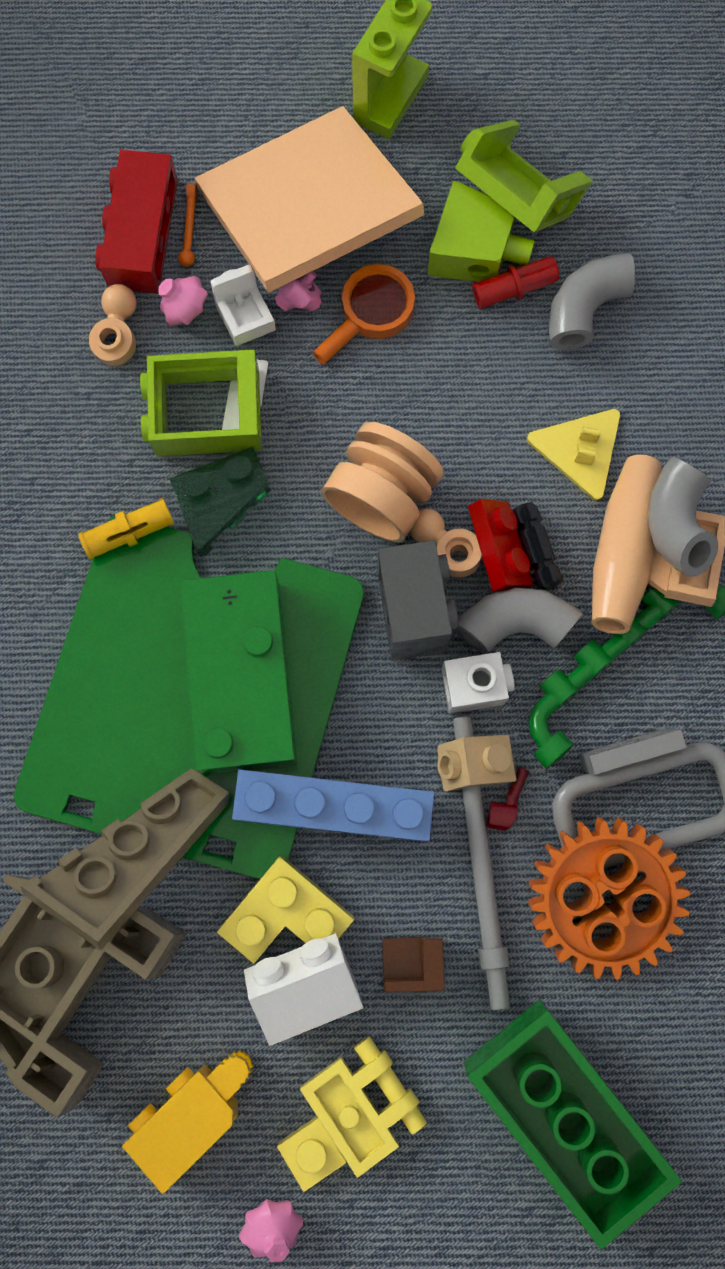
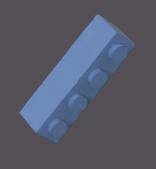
M238 769L232 820L426 842L430 841L434 792Z

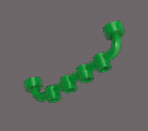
M719 583L713 606H704L716 620L725 615V586L723 587ZM652 587L641 600L647 607L634 617L630 630L627 633L613 634L614 636L602 646L593 639L575 655L574 659L580 665L569 675L566 676L561 669H558L541 684L540 689L545 695L531 710L528 723L530 735L539 747L533 756L546 770L553 766L574 746V743L561 730L555 735L551 734L547 725L551 714L571 700L591 679L601 674L614 659L633 646L659 620L670 614L679 605L680 600L665 598L663 593Z

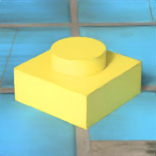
M317 1116L279 1141L277 1145L278 1150L303 1192L347 1163Z

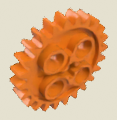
M597 817L595 831L591 832L581 821L577 822V837L573 839L563 830L560 831V837L564 846L558 849L550 844H546L545 848L552 857L549 863L535 861L534 863L544 876L543 879L529 880L528 884L531 889L540 893L541 896L529 899L528 905L531 910L543 913L532 919V923L536 930H547L541 937V940L546 948L557 945L554 954L560 963L572 956L571 966L576 973H580L589 963L590 971L595 979H599L604 968L608 967L614 978L620 980L622 966L628 965L636 976L640 975L639 960L645 958L653 966L658 965L654 950L659 947L671 953L673 949L665 939L668 933L674 935H683L684 933L674 920L675 917L689 916L690 912L684 906L677 903V900L690 896V891L685 886L675 883L685 877L686 872L679 866H670L677 858V855L669 848L659 851L664 840L656 834L649 836L645 840L646 828L638 823L628 834L627 822L622 818H617L612 830H609L606 821L601 817ZM613 854H623V867L614 874L605 873L604 864L606 860ZM638 872H644L642 879L634 880ZM574 882L585 884V891L580 899L571 902L563 900L564 891L570 884ZM607 890L612 892L615 900L610 905H607L602 897V894ZM643 894H651L652 902L650 907L644 912L634 913L632 906L635 899ZM582 916L579 923H572L574 917ZM605 922L612 923V932L606 939L597 941L592 939L593 930L597 925Z

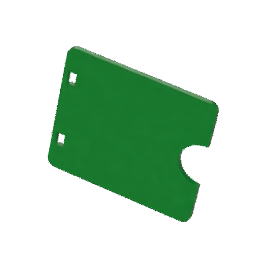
M116 517L110 518L107 522L116 519ZM164 527L137 539L138 544L132 547L125 544L92 559L15 787L14 800L20 810L102 834V829L117 819L122 822L141 809L143 801L191 768L196 771L180 580L201 578L194 562V543L196 539L194 534ZM280 558L275 571L280 585L298 765L251 771L312 778L362 606L364 591L361 583L352 576ZM238 772L205 776L229 792L230 803L185 853L183 858L260 879L280 855L289 861L298 828L233 821L232 815ZM72 796L96 802L92 819L66 811ZM210 835L236 842L233 859L204 851L208 845Z

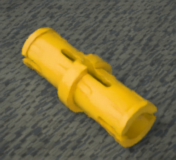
M162 497L158 501L128 514L124 510L115 514L116 519L88 531H82L78 533V537L89 560H92L96 556L125 544L132 547L138 544L137 539L169 525L172 526L175 523Z

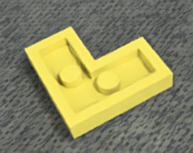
M280 855L219 927L217 933L254 964L285 926L305 943L313 939H322L335 933L339 939L354 921V916L284 856Z

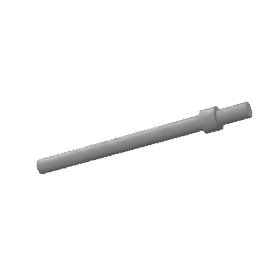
M471 717L453 719L455 740L462 737H474ZM481 786L466 787L462 789L483 946L482 949H478L481 970H486L491 1010L510 1008L505 967H510L507 946H502Z

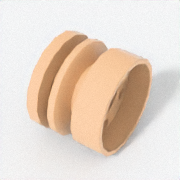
M364 422L355 435L356 441H353L346 450L350 462L338 463L321 489V493L327 503L351 523L376 537L400 543L405 540L419 516V510L415 503H425L432 495L431 488L437 486L444 475L443 467L434 455L408 435L384 424Z

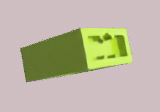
M255 350L147 356V373H141L140 375L143 400H148V414L141 415V433L143 441L150 443L157 457L262 451L260 376ZM238 380L239 429L167 433L166 384Z

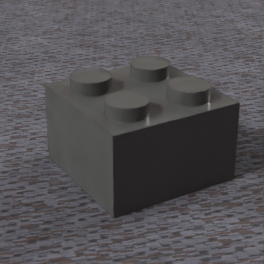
M436 540L378 549L377 576L391 661L445 653L450 639L455 638L454 629H458L454 600L446 601L445 594H447L446 583L450 582V571L446 554L438 555Z

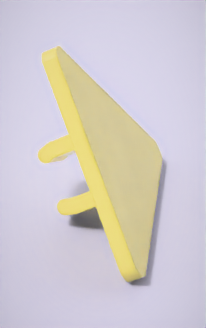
M611 409L536 430L528 434L527 443L591 499L599 501L604 495L620 412L616 409Z

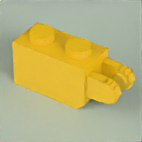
M241 1049L237 1052L234 1050L233 1054L228 1055L229 1058H225L213 1070L205 1063L195 1074L187 1067L166 1088L171 1097L158 1110L150 1103L128 1125L134 1134L131 1135L122 1147L162 1195L233 1125V1121L238 1116V1100L234 1097V1094L242 1087L243 1083H246V1078L250 1077L249 1073L253 1072L252 1068L254 1065L250 1057L251 1054L242 1052Z

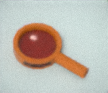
M383 264L364 266L354 272L344 284L342 293V309L346 321L313 351L317 361L325 365L357 333L368 338L383 339L393 337L404 330L412 319L415 305L413 285L407 276L393 266Z

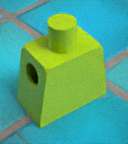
M453 181L430 249L427 275L480 282L499 275L503 260L523 266L527 265L535 240L511 234L515 217L490 196L460 182Z

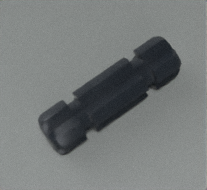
M533 502L519 505L513 509V512L517 518V527L522 529L519 535L530 566L536 569L533 572L536 584L542 590L557 587L562 584L563 578L559 566L553 564L556 558L546 529L542 524H539L542 518L538 507Z

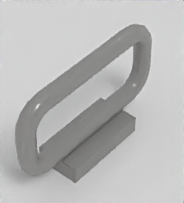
M673 728L661 729L579 753L583 770L588 774L565 782L556 792L552 804L553 819L562 847L564 844L560 837V831L563 830L573 839L578 836L571 813L572 803L577 797L697 761H706L713 766L717 775L724 802L722 810L713 817L655 834L664 840L659 851L668 848L673 849L720 835L725 832V752L717 745L707 742L686 745L682 729ZM621 853L611 855L606 860L604 869L624 863V855Z

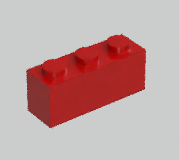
M120 149L117 167H112L110 170L109 187L112 193L110 205L104 206L102 214L105 236L103 244L97 245L95 253L96 269L102 272L108 287L114 284H122L132 291L159 294L178 183L171 154Z

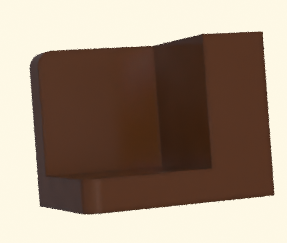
M440 936L383 939L384 992L445 991L443 939Z

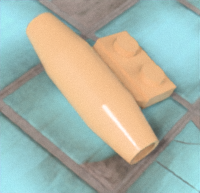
M633 455L626 459L605 511L593 567L592 625L606 633L623 634L630 630L648 584L663 593L665 598L712 607L716 600L725 548V516L696 510L698 524L703 529L713 533L717 538V555L712 565L699 576L691 577L676 570L655 549L648 527L650 495L662 471L660 461L648 455Z

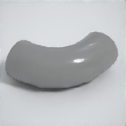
M631 253L614 254L590 260L564 280L551 303L549 338L550 345L553 348L571 350L591 343L594 339L593 315L597 308L607 301L631 298L635 285V264Z
M670 457L663 467L650 495L648 527L655 549L666 561L685 575L691 577L699 576L712 565L718 551L716 536L703 529L696 519V507L711 480L686 462Z
M515 587L483 597L458 618V629H455V631L469 645L483 654H490L499 642L507 636L516 633L532 634L555 649L584 613L574 605L545 590Z

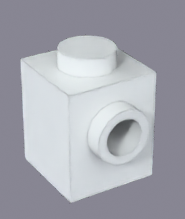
M500 652L443 662L441 671L449 714L502 706L509 699L508 692L514 691L510 664H502Z

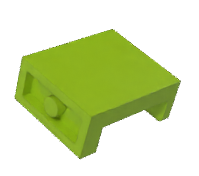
M385 0L352 53L353 119L358 125L389 140L429 76V64L408 55L410 47L432 13V3L427 0Z
M514 119L472 130L461 145L460 151L463 154L455 167L456 170L534 233L571 217L593 180L581 171L552 181L511 149V142L521 126Z

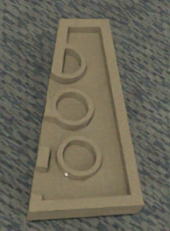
M191 768L143 801L141 809L122 822L117 819L102 829L103 835L80 851L75 848L58 860L59 866L40 879L34 876L21 885L22 892L28 899L101 951L230 803L229 792Z

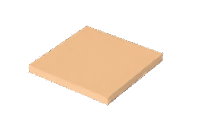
M344 106L195 177L198 190L248 264L251 265L268 293L425 215L423 202Z

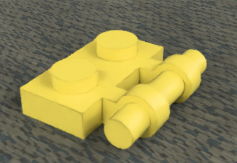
M370 1036L354 1046L355 1051L364 1063L354 1073H352L341 1056L300 1087V1091L357 1178L399 1147V1142L389 1127L401 1119L410 1134H414L427 1124L426 1119L417 1107L420 1101L411 1088L407 1090L404 1088L391 1068L394 1062L386 1050L379 1051ZM373 1080L377 1082L390 1102L379 1112L363 1089Z

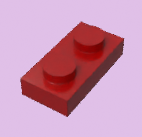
M480 499L468 505L492 592H501L515 587L529 588L534 586L529 571L530 562L528 556L523 551L517 531V518L510 508L509 501Z

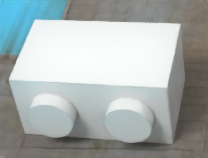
M336 933L322 939L310 940L302 947L277 957L265 958L256 965L244 969L248 999L269 1046L363 1009L354 976Z

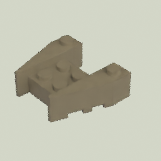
M6 875L3 882L24 896L20 886L31 878ZM24 896L0 931V1059L8 1069L5 1073L13 1085L56 1118L77 1108L104 1063L63 1035L62 1032L111 957L145 980L157 978L162 975L187 934L149 908L139 906L100 951Z

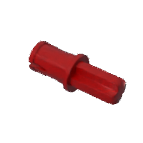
M549 256L516 269L511 265L507 267V272L472 283L474 299L479 310L513 297L517 300L523 299L524 293L557 282L560 273L558 264L554 257Z

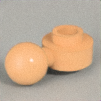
M114 284L109 286L102 294V308L108 317L94 325L89 335V345L92 352L101 362L110 366H119L128 362L136 350L135 336L125 323V319L134 313L137 302L130 288L122 284ZM117 334L116 341L113 344H104L106 336Z
M429 508L419 510V516L409 531L412 538L418 543L436 540L438 555L446 554L450 576L461 578L474 573L478 569L482 558L476 535L466 529H452L447 532L444 520L437 511ZM461 551L466 554L467 558L464 561L457 562L451 558V554Z

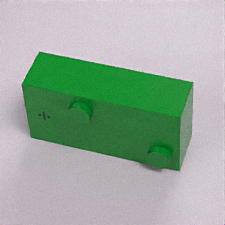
M270 570L180 580L196 771L203 776L234 773L238 772V769L251 771L298 765L280 585L276 571Z
M540 999L463 1062L469 1080L600 1250L605 1248L682 1183V1180Z

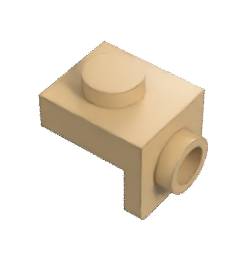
M509 735L462 737L438 745L437 767L442 778L444 791L516 782Z

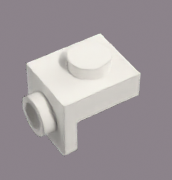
M251 265L228 270L221 276L211 280L216 308L235 346L276 331L275 321L257 288L255 272Z

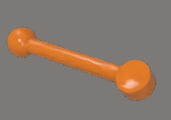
M187 183L186 187L187 207L183 250L178 255V261L184 267H190L195 261V255L191 252L195 201H197L198 195L196 183Z

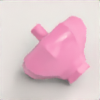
M312 271L280 287L277 296L274 298L277 305L285 312L294 308L309 311L318 309L321 304L320 297L322 292L314 281L317 277L316 273Z
M191 276L175 280L165 279L160 284L159 295L162 297L160 310L165 315L169 326L189 325L197 315L203 312V303L208 293L202 287L200 278Z
M266 1199L258 1208L246 1212L245 1224L240 1231L239 1239L250 1249L253 1257H268L271 1263L282 1262L290 1253L289 1249L296 1245L297 1234L303 1225V1218L294 1211L289 1200L275 1202Z

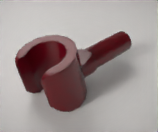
M518 768L515 774L516 782H512L505 803L490 802L487 816L488 828L506 831L516 821L518 798L529 774L527 769Z

